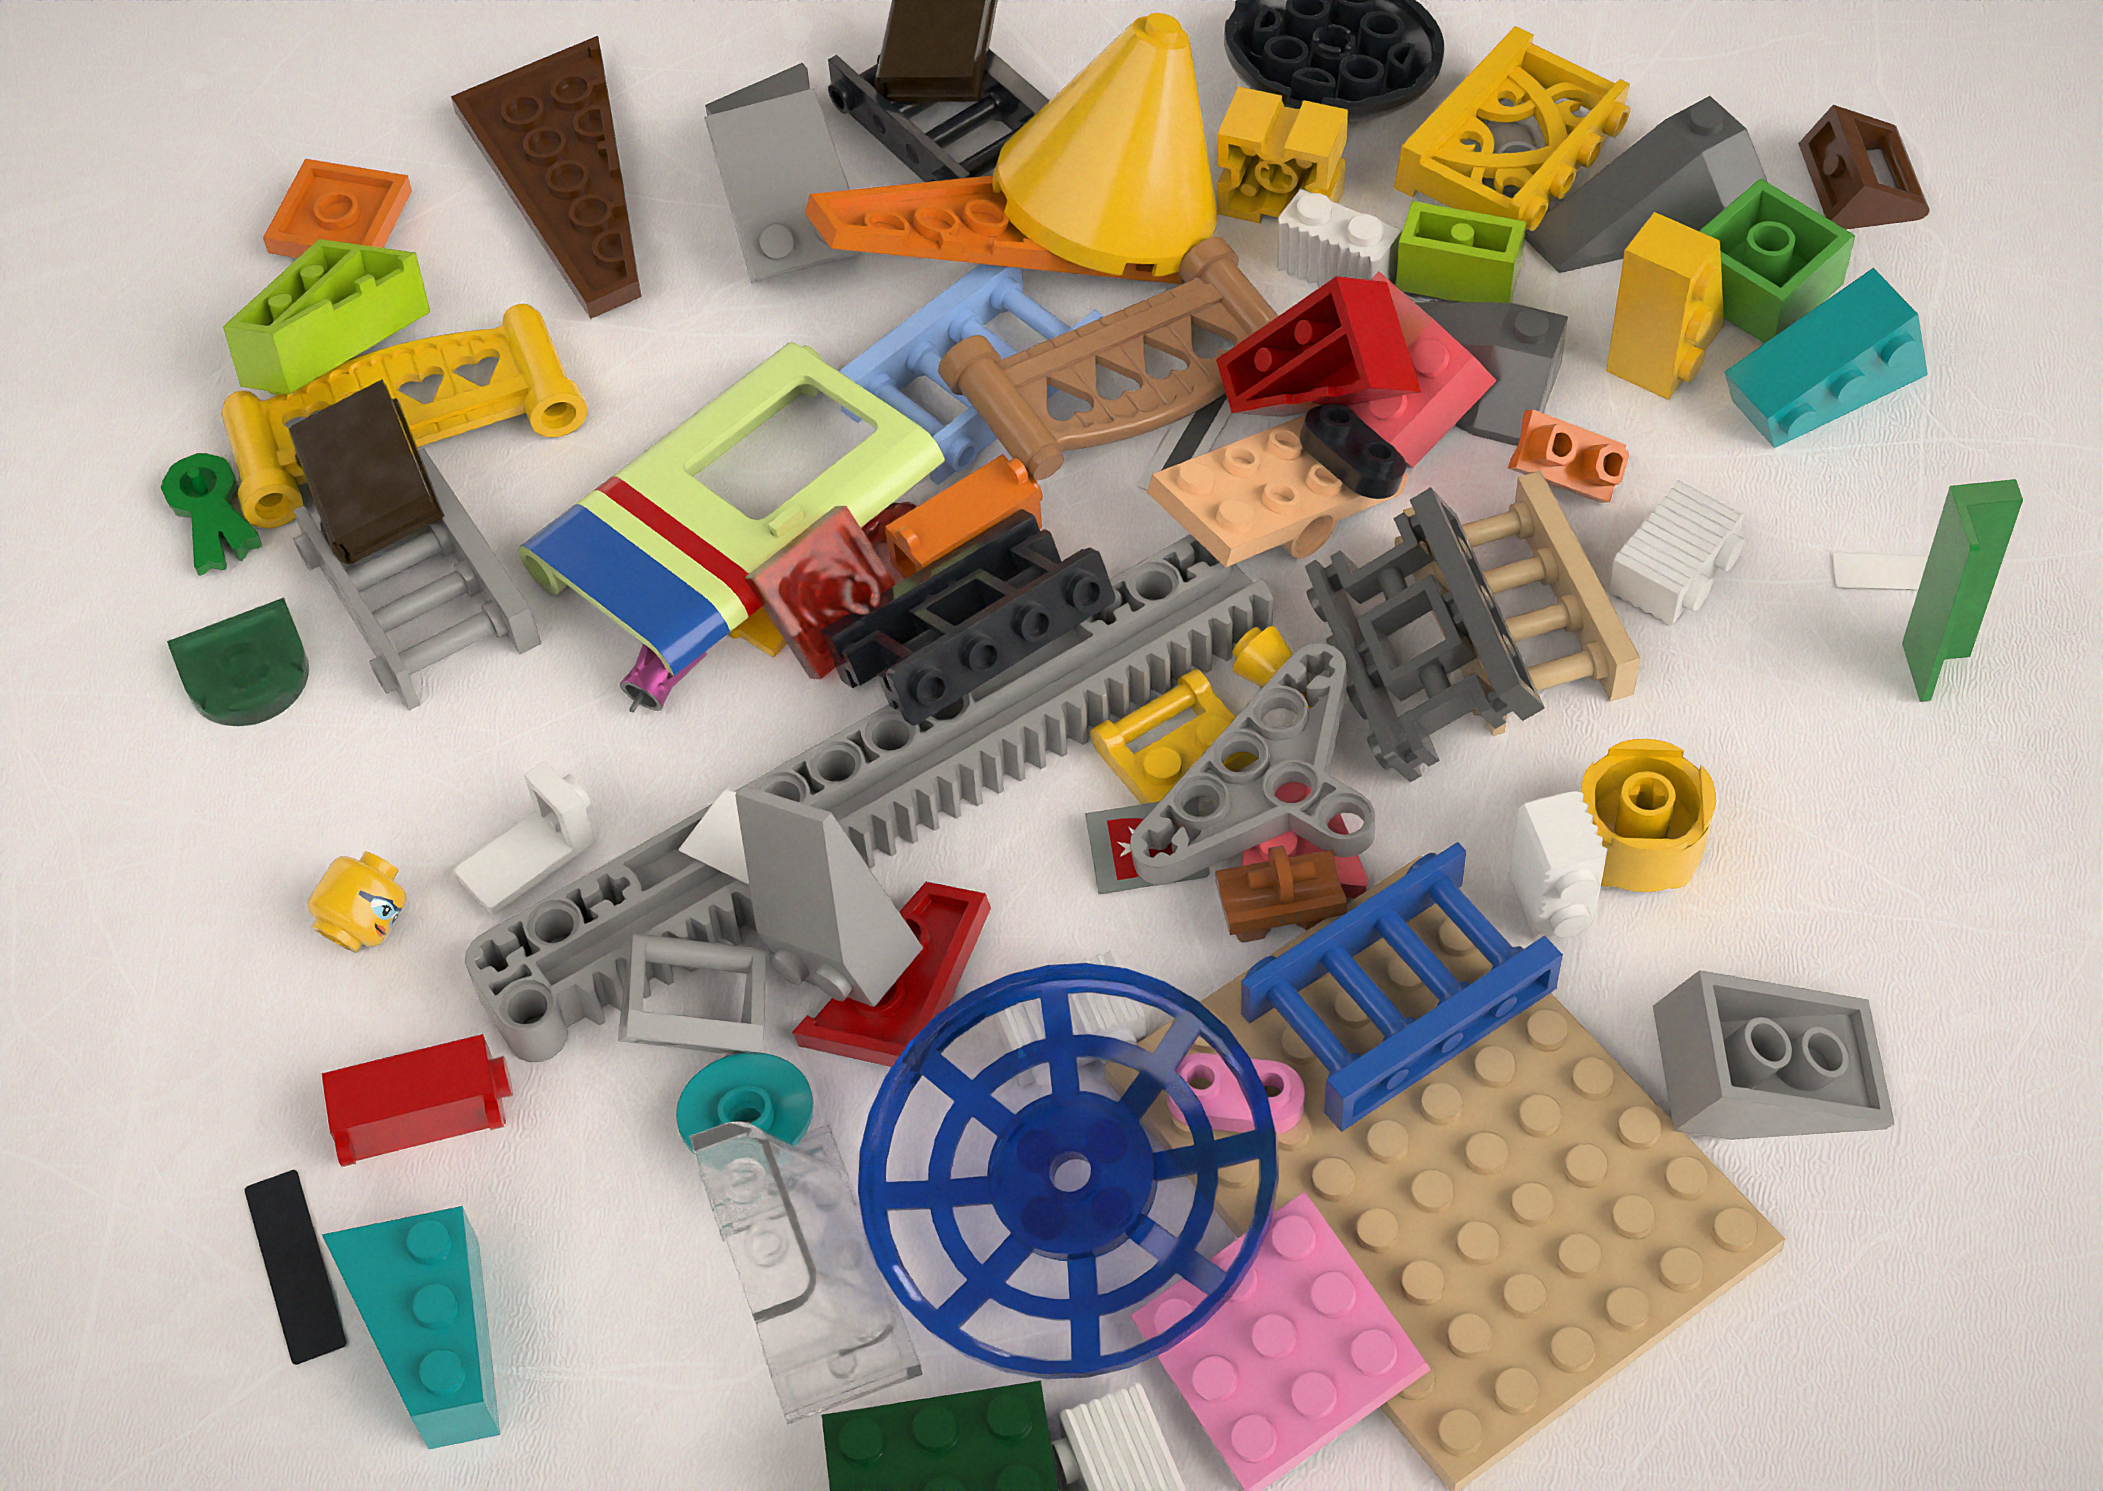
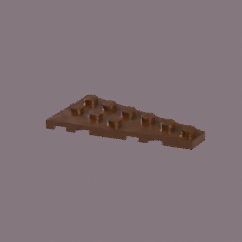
M598 36L451 96L456 115L589 318L592 319L642 297Z

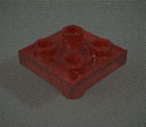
M834 506L744 578L808 677L819 680L836 668L820 630L850 612L855 614L870 612L867 606L875 608L880 594L896 585L847 506Z

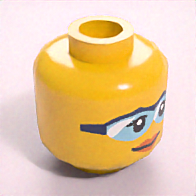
M368 851L363 853L360 860L348 856L336 858L330 864L308 900V910L316 919L311 927L332 942L355 953L358 952L361 945L374 947L381 944L407 901L405 891L394 881L399 870L386 860Z

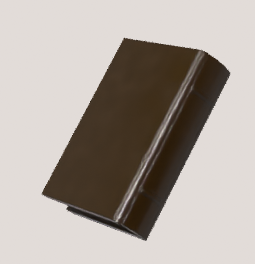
M892 0L881 54L877 58L876 91L889 102H979L998 0Z
M383 379L289 428L290 437L296 451V463L303 470L321 520V531L327 537L333 554L345 564H353L445 516L401 404L397 398L392 399Z

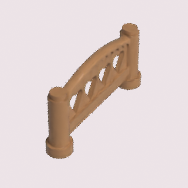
M1211 237L1196 245L1182 260L1178 273L1185 282L1184 284L1002 360L986 337L981 335L968 337L954 345L943 356L938 366V374L954 394L964 395L1011 457L1018 458L1023 463L1028 475H1032L1035 480H1043L1053 475L1063 464L1064 457L1060 452L1100 446L1152 432L1193 414L1226 393L1216 359L1229 350L1220 349L1215 357L1209 359L1197 356L1192 349L1191 324L1224 337L1236 346L1278 317V314L1237 267L1239 257L1222 237ZM1144 344L1183 360L1188 368L1181 371L1171 370L1169 376L1164 379L1152 378L1145 371ZM1096 364L1135 380L1140 385V389L1136 391L1125 390L1122 392L1121 397L1115 400L1101 397L1096 389ZM1047 385L1087 401L1092 409L1088 412L1076 411L1073 417L1067 421L1053 419L1047 411Z

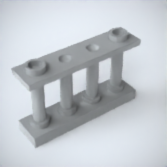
M424 448L420 449L419 452L445 516L429 524L428 532L371 560L345 571L338 558L333 554L327 537L319 530L305 506L293 511L302 532L301 535L293 538L304 563L310 571L317 567L321 568L376 658L369 662L381 687L386 694L397 690L409 710L420 705L410 675L493 633L497 638L506 634L519 655L541 644L529 604ZM440 552L444 557L453 553L458 560V563L454 564V572L373 612L370 611L359 593ZM465 593L470 597L480 594L485 601L481 605L482 612L398 654L385 635L386 632Z

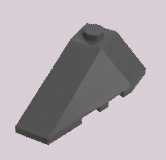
M1708 96L1662 121L1549 211L1534 231L1527 229L1524 239L1559 273L1623 259L1626 247L1654 212L1700 231L1757 180L1761 178L1767 182L1747 128L1716 100Z
M1415 302L1467 349L1497 380L1461 417L1456 426L1474 436L1518 446L1525 410H1536L1541 413L1545 411L1562 364L1568 316L1514 303Z

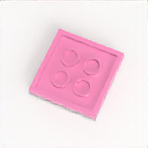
M1305 1191L1130 1315L1245 1491L1264 1490L1431 1370Z

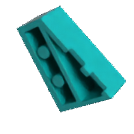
M1874 267L1724 371L1732 402L1774 449L1928 375L1918 313Z

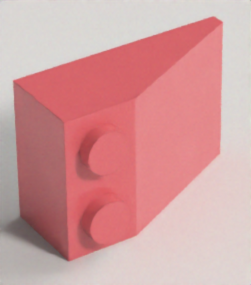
M1378 271L1371 280L1384 281L1388 284L1421 392L1347 406L1379 436L1393 445L1413 468L1497 380L1441 325Z

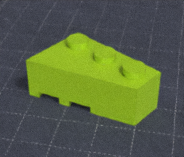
M318 239L223 326L240 387L264 390L275 395L291 394L429 314L430 308L416 252Z

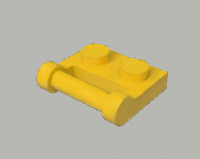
M1195 668L1182 675L1177 680L1178 686L1115 723L1106 720L1090 729V738L1097 752L1141 804L1160 802L1236 718L1214 694L1211 684L1199 669ZM1190 707L1198 715L1135 754L1126 746L1128 743ZM1236 752L1228 756L1223 765L1228 770L1238 772L1258 760V758L1249 752Z

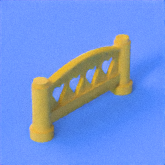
M516 304L506 310L500 327L438 335L383 348L348 360L291 394L275 395L263 401L250 391H237L225 399L221 412L242 482L238 489V498L244 517L254 526L276 528L296 518L293 511L303 506V499L298 485L307 483L303 470L296 463V451L290 437L289 428L285 426L286 423L296 417H310L315 411L323 410L381 379L386 383L392 399L397 398L400 402L417 447L524 413L527 414L533 430L539 435L551 438L561 437L572 433L583 424L587 416V405L579 386L567 378L541 313L531 305ZM487 357L499 359L489 384L482 387L454 373L459 366L465 364L476 365ZM433 374L444 376L433 401L428 404H423L398 391L400 386L407 382H421L424 378Z

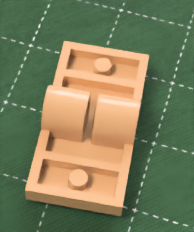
M1303 415L1152 474L1147 493L1222 565L1229 567L1279 545L1296 559L1312 555L1327 542L1339 520L1401 495L1408 475L1404 473L1398 492L1389 498L1372 499L1353 492L1302 447L1299 436L1306 415Z

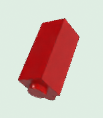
M483 1034L321 1073L329 1130L335 1142L337 1158L341 1167L354 1165L358 1160L490 1128V1130L503 1128L504 1124H506L502 1098L513 1096L506 1059L504 1056L492 1057Z

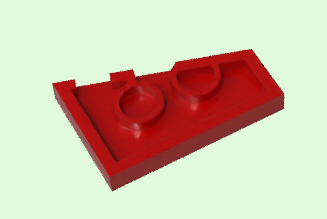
M926 881L899 911L922 945L923 949L875 1007L848 997L844 1001L831 998L815 1018L807 1015L792 1031L798 1046L920 1073L991 910L986 893Z

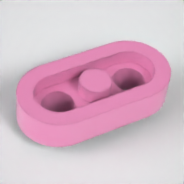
M1195 1053L1179 1059L1169 1070L1166 1079V1099L1173 1116L1188 1126L1271 1136L1291 1130L1300 1121L1304 1112L1305 1087L1299 1074L1293 1068L1281 1062ZM1201 1078L1209 1080L1212 1085L1206 1089L1199 1090L1190 1086L1189 1083L1194 1079ZM1273 1086L1280 1089L1281 1093L1276 1097H1265L1258 1091L1262 1087Z

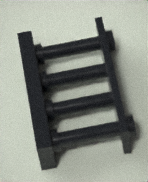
M989 49L979 102L924 133L909 119L937 102H893L891 104L875 89L877 64L858 74L838 55L828 59L831 80L828 92L835 107L842 114L849 113L924 182L981 177L994 169L1004 144L1050 101ZM991 119L1003 122L1012 130L960 163L956 162L943 150L946 146Z

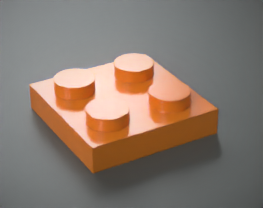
M305 159L263 236L268 253L299 258L318 239L384 248L412 192L408 175Z

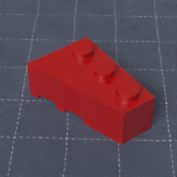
M1335 276L1216 359L1231 413L1284 417L1307 413L1310 409L1320 405L1340 404L1346 406L1421 392L1387 282Z

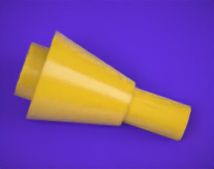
M1270 626L1263 631L1258 627H1254L1238 641L1232 651V655L1236 658L1232 672L1263 688L1293 653L1276 626ZM1305 691L1302 695L1307 702V692Z

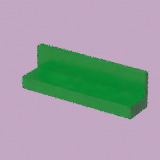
M2016 479L1952 485L1949 487L1902 641L1920 702L1931 701L1944 660L1971 656L2023 502Z

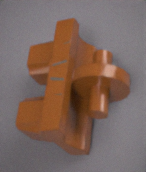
M1282 845L1268 848L1267 862L1215 871L1216 886L1229 935H1236L1237 939L1242 943L1264 939L1266 934L1274 927L1296 924V926L1302 927L1307 931L1325 918L1347 913V899L1339 882L1332 850L1288 858L1286 850Z

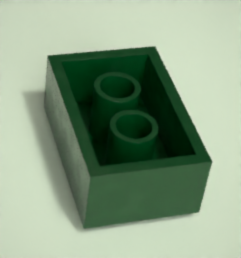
M1041 1380L821 1415L830 1491H1058Z

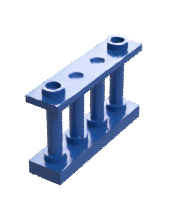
M1459 842L1438 855L1436 853H1428L1422 856L1409 868L1404 877L1279 957L1268 956L1261 959L1251 967L1245 978L1241 980V1015L1250 1024L1275 1008L1330 1072L1326 1079L1324 1113L1340 1132L1557 989L1563 954L1546 936H1543L1525 949L1521 946L1512 947L1459 889L1463 883L1466 850ZM1437 904L1493 965L1491 971L1472 984L1468 981L1459 982L1406 922L1432 905ZM1383 938L1439 1000L1437 1007L1417 1020L1414 1017L1405 1018L1352 957ZM1327 973H1330L1385 1036L1383 1042L1362 1056L1359 1053L1350 1054L1298 994L1299 991Z

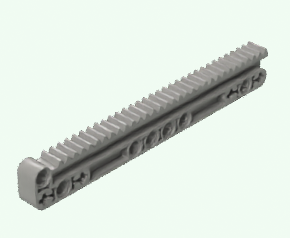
M1190 534L1111 578L1110 582L1116 596L1113 604L915 726L909 724L904 720L899 708L894 709L888 704L745 786L831 812L870 869L875 866L872 852L875 849H879L890 856L896 854L894 838L900 836L912 844L917 842L916 826L921 823L936 831L940 828L939 812L943 811L954 818H958L961 816L960 800L965 799L976 806L982 804V787L985 786L998 794L1003 792V775L1007 774L1018 781H1022L1025 779L1024 763L1029 762L1040 769L1046 767V750H1050L1061 757L1067 755L1066 739L1071 738L1084 745L1088 742L1087 727L1089 725L1095 727L1108 720V714L1110 713L1120 719L1129 714V702H1133L1141 707L1150 702V690H1154L1161 695L1171 690L1170 679L1178 680L1179 677L1191 671V666L1208 673L1212 670V654L1225 661L1232 659V643L1237 644L1254 627H1258L1263 631L1272 626L1273 597L1270 587L1263 578L1253 583L1236 564L1225 567ZM846 778L839 782H831L836 779ZM711 805L482 933L470 943L465 954V964L480 1003L511 1051L519 1059L527 1062H543L551 1059L562 1051L567 1042L568 1027L585 1017L599 1026L605 1023L603 1007L608 1004L621 1011L628 949L632 933L717 943L718 940L723 938L738 946L742 943L739 928L746 925L757 932L750 886L678 851ZM568 936L566 939L560 942L550 943L553 939H556L558 937ZM645 962L643 998L646 999L651 996L649 980L654 977L668 986L674 983L672 967L675 965ZM681 966L690 972H693L697 969L694 967ZM543 1016L537 1022L522 1024L528 1018Z

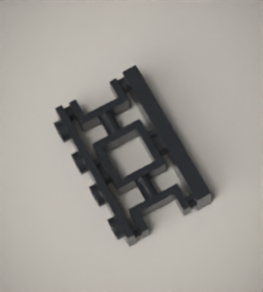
M1021 509L820 631L841 681L854 688L858 685H863L877 676L889 706L894 709L899 708L904 720L915 726L1113 604L1116 596L1099 551L1088 547L1061 561L1051 532L1046 529L1040 531L1035 515Z

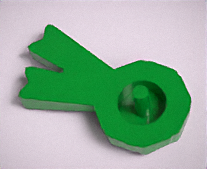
M196 453L172 464L162 480L161 490L169 507L176 516L192 519L194 567L199 576L206 574L211 568L226 570L227 563L221 537H224L234 555L240 561L246 558L248 550L258 549L262 546L258 532L230 505L234 494L238 490V484L230 464L225 458L208 453Z

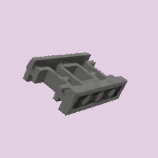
M1431 487L1409 500L1415 512L1414 515L1408 517L1403 512L1393 518L1403 539L1401 544L1359 569L1341 550L1330 556L1332 564L1325 568L1317 560L1305 566L1313 586L1306 591L1308 600L1319 618L1325 623L1328 622L1333 634L1326 639V642L1336 647L1346 660V669L1353 684L1347 687L1349 699L1359 715L1365 720L1368 719L1373 730V734L1367 737L1368 745L1382 768L1388 770L1393 767L1409 782L1422 776L1418 765L1424 762L1430 767L1440 761L1429 735L1477 708L1479 714L1496 729L1506 723L1504 716L1512 711L1524 721L1545 709L1457 514ZM1425 539H1427L1449 591L1432 574L1410 587L1406 584L1404 578L1434 561ZM1345 591L1359 604L1364 603L1383 592L1386 601L1356 618ZM1434 610L1446 639L1399 666L1387 636ZM1468 635H1470L1493 686V691L1476 673L1471 674L1452 686L1448 680V674L1477 658ZM1386 688L1400 701L1407 699L1422 689H1425L1429 699L1397 717Z

